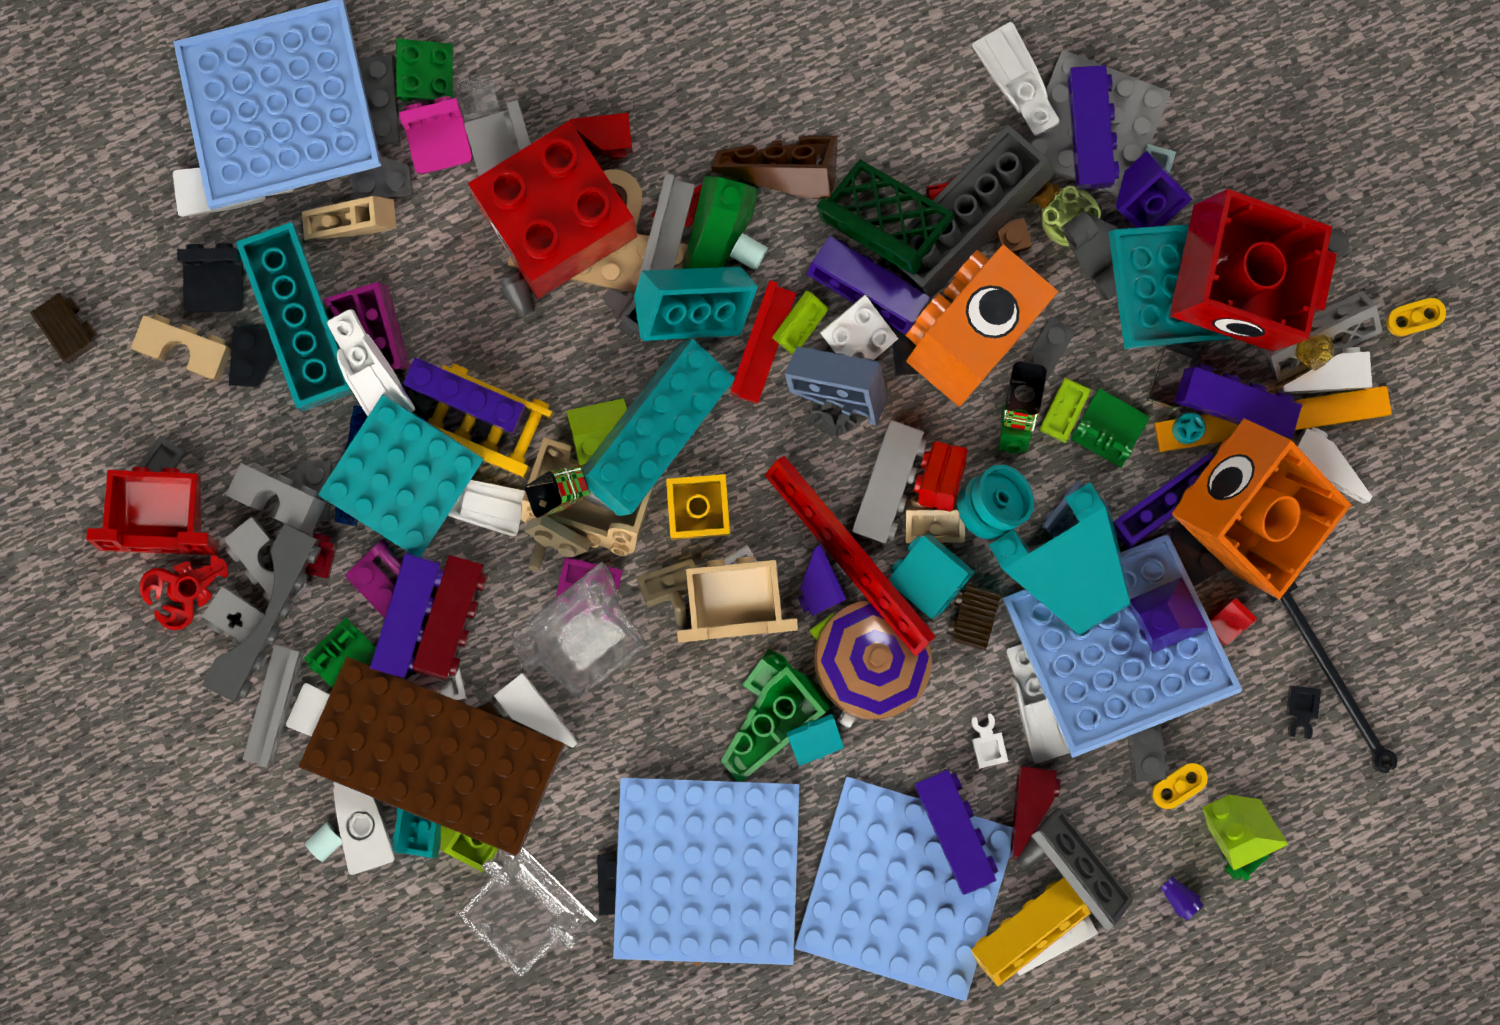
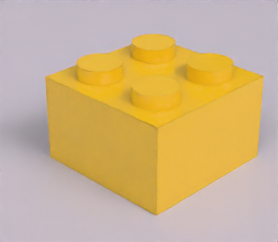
M726 474L666 479L671 540L730 536Z

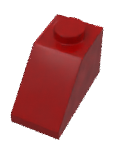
M628 113L570 119L580 137L603 156H609L610 159L617 160L627 158L628 153H633Z
M1236 598L1225 599L1208 617L1222 646L1232 642L1257 619Z

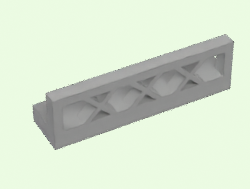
M665 173L639 279L642 270L674 269L695 184L675 180L674 175Z
M1363 291L1358 292L1326 308L1324 311L1315 313L1308 340L1274 352L1260 348L1261 352L1270 361L1275 380L1280 382L1342 352L1344 348H1350L1383 332L1377 305ZM1371 318L1372 326L1362 331L1358 330L1363 321ZM1342 331L1346 332L1341 341L1332 343L1336 334ZM1320 345L1315 354L1305 355L1311 346ZM1289 357L1294 358L1288 367L1280 370L1279 362Z
M274 644L243 760L259 764L258 766L265 768L273 767L305 652Z

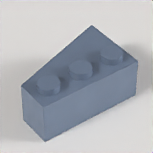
M797 346L785 372L789 392L825 405L826 401L843 407L842 413L849 416L852 411L868 417V423L877 426L888 400L881 364L872 359H861L842 353L835 354L819 351L815 348Z

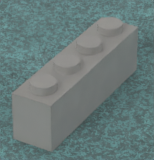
M890 420L851 534L883 545L886 544L887 539L893 540L898 526L897 523L893 522L896 512H903L908 497L903 494L906 483L912 485L917 468L912 465L916 455L922 456L927 440L922 439L924 431Z

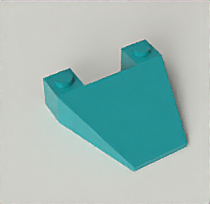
M1091 482L1065 497L1079 523L1031 553L1022 537L1014 529L989 544L1001 568L1079 635L1131 605L1112 514Z

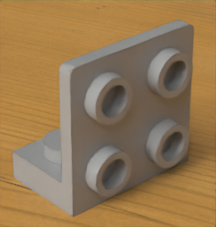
M518 100L506 103L508 110L464 123L479 176L531 144Z

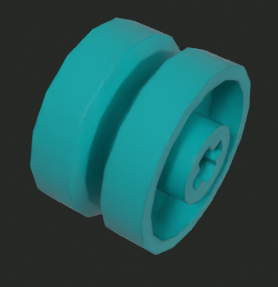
M993 465L961 487L957 496V508L959 516L968 530L977 537L992 540L1002 537L1029 520L1034 511V496L1031 486L1025 477L1015 468L1007 465Z

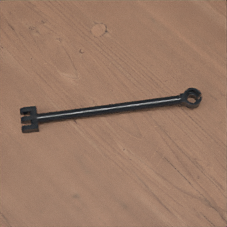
M1294 581L1280 600L1373 754L1372 765L1374 769L1378 772L1390 773L1389 770H1394L1397 766V757L1395 753L1381 745L1290 594L1291 591L1298 588ZM1265 592L1271 603L1278 600ZM1384 756L1390 758V767L1382 765L1381 760Z

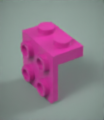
M450 96L440 97L434 100V104L422 106L421 103L411 104L405 107V111L399 112L401 124L406 131L414 168L418 174L423 175L467 164L472 161V152L461 108L456 98L451 99Z

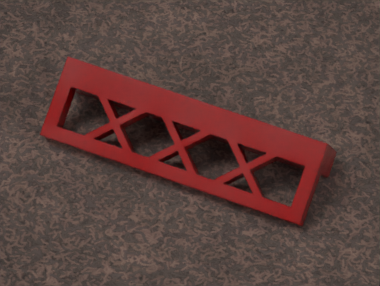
M769 280L730 391V395L755 404L759 403L779 346L772 337L791 312L797 294L778 287V283Z

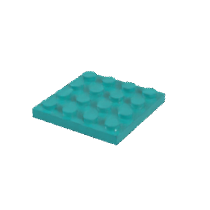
M1189 225L1114 229L1108 232L1124 349L1232 339L1223 334L1169 316Z
M382 394L318 495L409 553L422 556L484 458Z

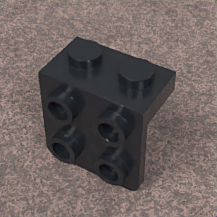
M217 243L215 248H204L203 244H186V249H177V261L183 265V307L185 311L189 313L239 312L243 309V261L239 250L233 248V244Z

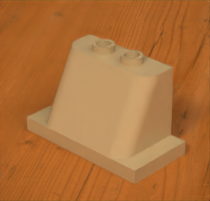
M754 556L736 558L737 564L725 565L724 559L706 561L707 567L686 569L692 629L677 630L678 643L797 631V618L782 619L776 560L755 562Z

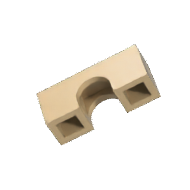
M154 314L152 318L143 315L131 346L132 350L164 362L168 351L172 347L179 344L186 345L190 351V359L186 369L208 379L220 381L231 353V349L224 345L226 340L209 334L207 339L197 335V329L181 324L180 329L169 325L170 319Z

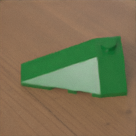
M704 175L683 269L719 268L725 266L741 234L744 233L753 217L759 189L729 179Z
M789 665L765 684L740 730L736 733L721 759V763L737 782L744 781L789 743L786 732L804 726L808 721H816L833 705L814 680Z

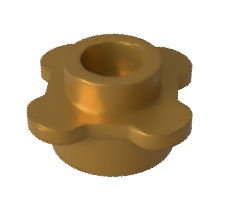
M1048 181L1028 202L1030 204H1038L1041 209L1046 208L1054 200L1055 195L1060 192V187L1057 184L1051 185Z

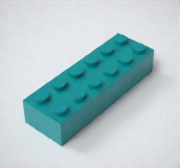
M289 222L237 241V248L296 409L303 412L353 394L338 363L337 351L340 347L327 324L330 318L294 224Z
M694 339L679 343L583 466L582 471L589 490L618 516L632 514L728 389L735 377Z

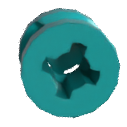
M1195 413L1183 414L1174 421L1172 426L1174 438L1182 444H1191L1198 441L1205 432L1204 420Z

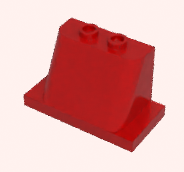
M141 466L132 467V471L107 470L102 528H87L86 540L99 551L211 556L216 554L218 556V543L208 533H201V477L198 473H180V470L176 468H162V472H152L150 468Z

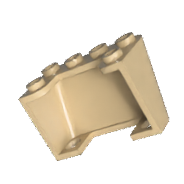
M543 438L528 484L548 471L578 465L577 460L571 458L572 446ZM653 487L632 514L618 516L612 510L607 512L605 509L582 498L568 508L546 516L591 540L589 547L597 548L602 546L610 549L616 555L626 556L635 551ZM525 492L522 499L521 519L525 522L526 526L527 521L536 517L532 512ZM540 500L539 505L545 507L547 502Z

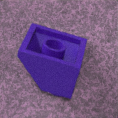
M1146 151L1125 170L1115 207L1136 228L1164 226L1193 199L1170 173Z
M821 545L813 550L799 589L802 595L797 597L803 612L810 611L812 616L846 600Z
M1182 577L1130 599L1131 605L1129 607L1152 653L1208 630Z

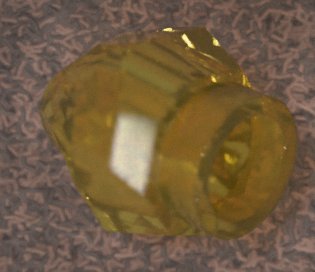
M1326 335L1309 336L1308 340L1298 343L1295 352L1299 361L1303 362L1306 367L1316 371L1333 358L1334 345L1332 338Z

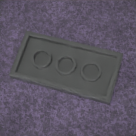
M1057 808L1031 836L1106 931H1108L1117 924L1132 904L1133 899L1062 809Z

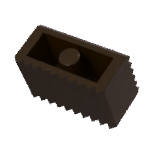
M58 293L35 310H32L30 314L62 361L70 364L98 345L94 339L97 332L88 320L85 322L81 320L77 314L81 309L71 296L66 298V296Z
M965 584L964 589H961L955 598L954 605L959 606L956 618H950L946 634L951 635L950 642L986 651L1002 593Z

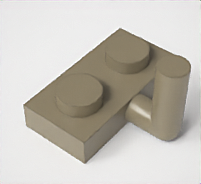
M548 516L536 517L527 521L524 532L532 535L536 540L528 566L532 571L540 570L548 546L557 549L559 554L565 557H575L587 552L591 540Z
M693 559L636 577L647 607L671 600L674 608L675 622L678 626H684L687 623L686 606L681 595L688 593L686 569L696 568Z

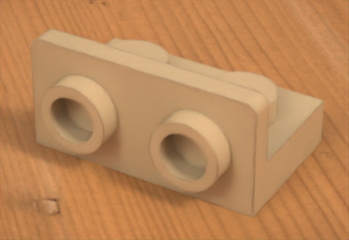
M919 496L906 500V543H911L917 536L922 537L931 534L940 543L965 542V524L959 516L957 498L954 509L951 512L939 510L937 507L921 506L918 503Z

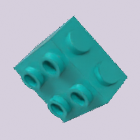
M931 534L923 535L922 537L917 536L907 549L910 552L904 560L900 558L891 567L889 572L892 575L889 580L903 596L929 618L935 619L941 616L975 571Z

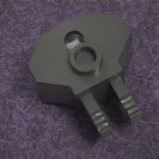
M607 290L605 295H603V300L614 312L612 316L620 322L618 328L631 338L634 334L640 338L634 294L629 292L625 296L617 290ZM650 340L644 342H646L648 345L653 346L656 341Z

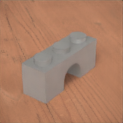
M253 462L251 467L240 463L226 496L249 507L263 511L267 501L272 496L277 495L280 506L275 519L300 531L312 534L326 504L325 501L316 498L319 492L304 485L299 490L292 486L294 480L281 474H277L276 478L267 475L270 469Z
M250 517L223 539L228 545L225 550L235 562L241 560L247 568L244 571L245 575L254 585L259 582L266 591L262 595L269 603L274 584V572L269 571L264 566L262 557L265 549L274 540L256 518ZM307 580L300 591H295L291 601L294 602L312 587Z

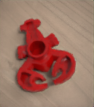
M215 554L211 556L210 565H204L193 569L189 561L174 565L173 569L179 572V574H174L164 568H152L143 574L139 582V592L143 600L150 606L153 604L150 591L152 589L155 590V598L158 601L163 591L164 582L168 583V598L177 603H182V607L162 605L163 610L170 612L169 616H165L157 609L153 612L163 627L172 631L182 630L192 623L195 615L194 599H197L199 607H203L212 598L211 592L206 587L215 580L217 575L226 578L229 575L227 571L228 566L223 558H218Z

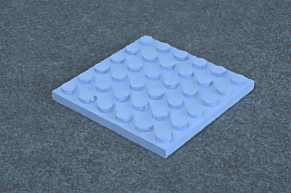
M330 0L173 42L207 205L211 210L382 166L345 0Z
M1169 534L1120 552L1130 599L1182 577L1208 630L1155 653H1152L1129 606L1079 635L1026 589L1003 598L1006 609L1072 758L1241 692L1242 688Z
M846 776L794 949L966 1001L977 966L971 949L974 948L980 938L986 936L1010 856L1012 827L977 816L970 818L974 829L980 828L985 838L986 844L982 848L986 857L990 855L993 857L999 872L994 874L997 881L963 895L960 892L921 799Z
M620 778L613 959L793 965L799 784Z

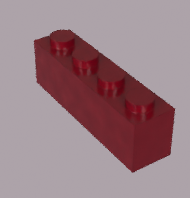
M452 555L448 556L412 667L414 672L449 682L451 675H457L461 659L457 658L459 648H465L470 634V631L466 630L469 619L474 620L479 603L475 602L478 590L483 592L488 577L487 574H484L483 564Z

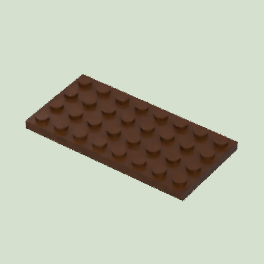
M346 657L298 767L519 857L565 744L392 674L371 669L367 664Z

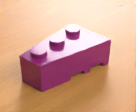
M375 282L323 299L335 316L349 309L354 310L364 331L372 338L394 373L399 374L409 371L411 366L388 285Z

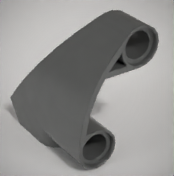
M1082 211L1061 226V229L1088 278L1101 296L1109 300L1117 293L1108 232L1121 228L1109 224L1089 214L1087 211Z

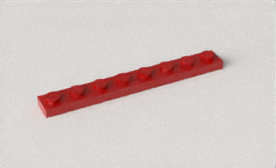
M785 456L776 460L764 476L914 656H917L936 636Z

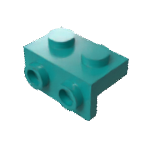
M396 808V826L392 835L393 853L438 858L441 825Z

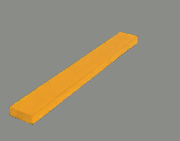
M1387 386L1293 401L1302 404L1295 431L1392 415ZM1209 414L1201 415L1200 417L1205 423L1203 436L1194 443L1182 444L1174 438L1172 433V426L1175 420L1154 423L1158 452L1222 443L1232 435L1239 425Z

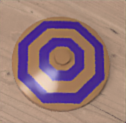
M868 600L843 608L827 621L816 642L814 665L819 684L834 705L854 717L879 720L904 712L920 698L930 678L932 655L930 645H928L921 653L914 656Z

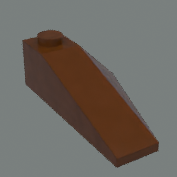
M808 135L799 137V143L782 146V141L777 140L772 141L771 146L757 150V147L754 145L717 150L711 168L712 172L801 198H830L836 180L838 139L837 136Z

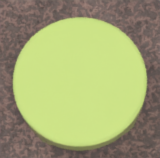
M1075 186L1061 188L1049 206L1041 211V224L1044 232L1055 243L1069 246L1061 226L1082 211H1087L1089 214L1100 219L1101 211L1096 200L1085 190H1076Z

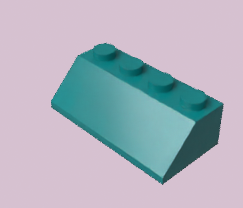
M741 267L642 270L634 294L640 338L643 341L741 335L758 285Z

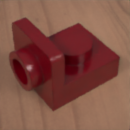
M314 533L313 537L320 540L318 547L322 549L314 564L309 563L305 574L329 579L337 544L330 543V536Z

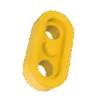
M1427 298L1399 306L1388 314L1386 326L1390 333L1398 337L1418 333L1440 325L1445 320L1446 308L1436 298ZM1426 309H1430L1433 312L1432 319L1425 317L1424 311ZM1398 317H1402L1405 320L1404 327L1397 325L1396 320Z
M1196 763L1182 765L1166 776L1167 779L1159 780L1155 783L1151 791L1152 800L1158 807L1163 809L1177 807L1204 789L1208 781L1206 770ZM1189 772H1193L1196 775V780L1193 783H1188L1186 780V775ZM1165 788L1171 791V797L1167 800L1161 796V792Z

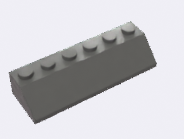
M1008 124L932 200L953 212L955 218L920 261L921 268L918 272L912 275L900 267L899 269L917 287L921 288L926 295L930 296L931 299L959 271L976 250L979 251L1056 174L1050 161ZM937 213L924 216L926 226L939 224L943 219ZM921 217L914 218L905 227V230L922 228ZM924 234L907 238L908 245L916 250L925 241Z

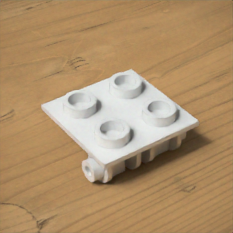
M866 295L861 297L820 332L835 353H842L861 359L868 358L874 360L898 340L897 336Z

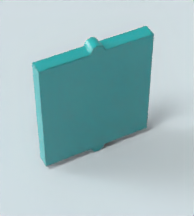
M832 714L813 722L808 721L806 725L786 732L799 766L816 759H823L824 756L844 748Z

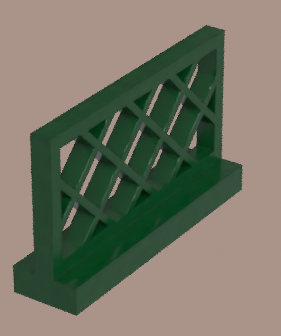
M861 159L858 160L834 190L831 197L828 199L822 198L816 206L822 222L912 275L918 272L921 268L920 261L955 218L954 213ZM861 171L872 176L871 183L856 185L855 179ZM890 186L895 189L896 196L879 199L878 188ZM874 189L875 200L863 203L858 202V192ZM854 195L855 204L841 206L836 203L841 196ZM914 200L919 203V210L902 213L901 202ZM897 203L899 214L882 217L880 206ZM877 207L878 218L870 220L861 218L860 210ZM937 213L943 217L939 224L926 226L924 216ZM921 217L922 228L905 230L904 220ZM900 221L902 232L889 234L884 231L883 224ZM924 234L925 241L918 250L908 245L907 238Z

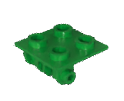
M396 38V97H400V101L411 102L412 98L435 100L444 96H450L453 99L452 44Z
M1098 388L1070 440L1122 468L1126 459H1129L1132 454L1133 447L1150 417Z
M345 617L303 659L315 673H318L333 688L346 657L371 666L376 647Z

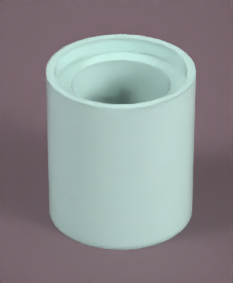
M742 233L730 257L756 271L768 247Z
M328 822L305 842L308 850L321 862H324L342 845L340 833L336 835L334 832L335 828Z

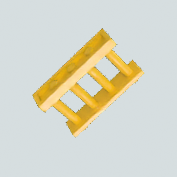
M452 363L451 368L443 365L441 369L524 404L531 413L514 452H510L508 457L497 453L499 449L497 444L503 433V430L492 426L487 440L482 441L481 445L470 441L472 437L470 432L477 419L465 414L459 430L456 429L454 434L444 430L445 424L443 420L449 409L447 405L438 402L432 418L429 417L427 422L484 458L483 461L526 479L530 467L524 464L526 461L524 456L541 417L544 416L552 420L554 414L548 410L550 405L535 398L531 403L468 376L469 370Z

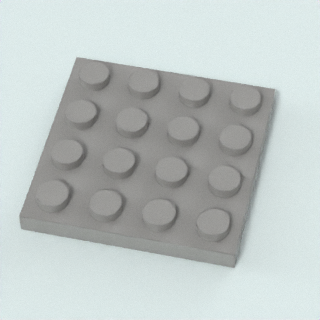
M1062 49L1046 88L1047 99L1057 114L1060 123L1039 136H1034L1030 130L1026 140L1050 161L1055 173L1075 180L1067 74L1071 67L1101 66V64ZM1106 67L1107 74L1112 75L1113 82L1112 92H1108L1109 103H1114L1115 119L1111 121V132H1116L1117 149L1113 150L1114 161L1119 162L1120 174L1119 179H1115V183L1111 188H1098V190L1118 197L1125 170L1145 153L1147 144L1151 145L1171 91Z

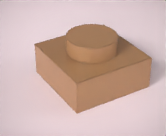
M1024 218L1007 222L997 232L1000 246L1004 244L1012 252L1032 247Z

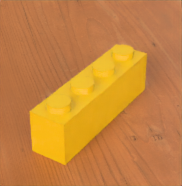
M1063 877L1059 881L1050 883L1039 897L1026 902L1021 911L1015 916L1003 920L998 929L992 934L980 938L971 951L979 966L999 987L1090 915L1091 911L1065 877Z

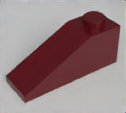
M1020 767L1017 770L1009 859L1015 860L1019 857L1031 835L1053 803L1054 797H1059L1061 780L1056 779V770Z

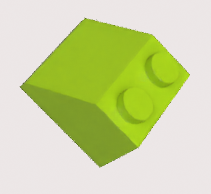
M624 398L566 411L577 462L581 468H583L627 411Z
M1227 795L1202 807L1207 827L1233 870L1288 845L1287 840L1260 799Z

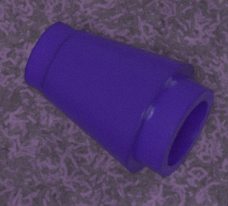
M1173 876L1160 888L1179 918L1182 916L1186 921L1204 906L1199 900L1201 898L1199 895Z

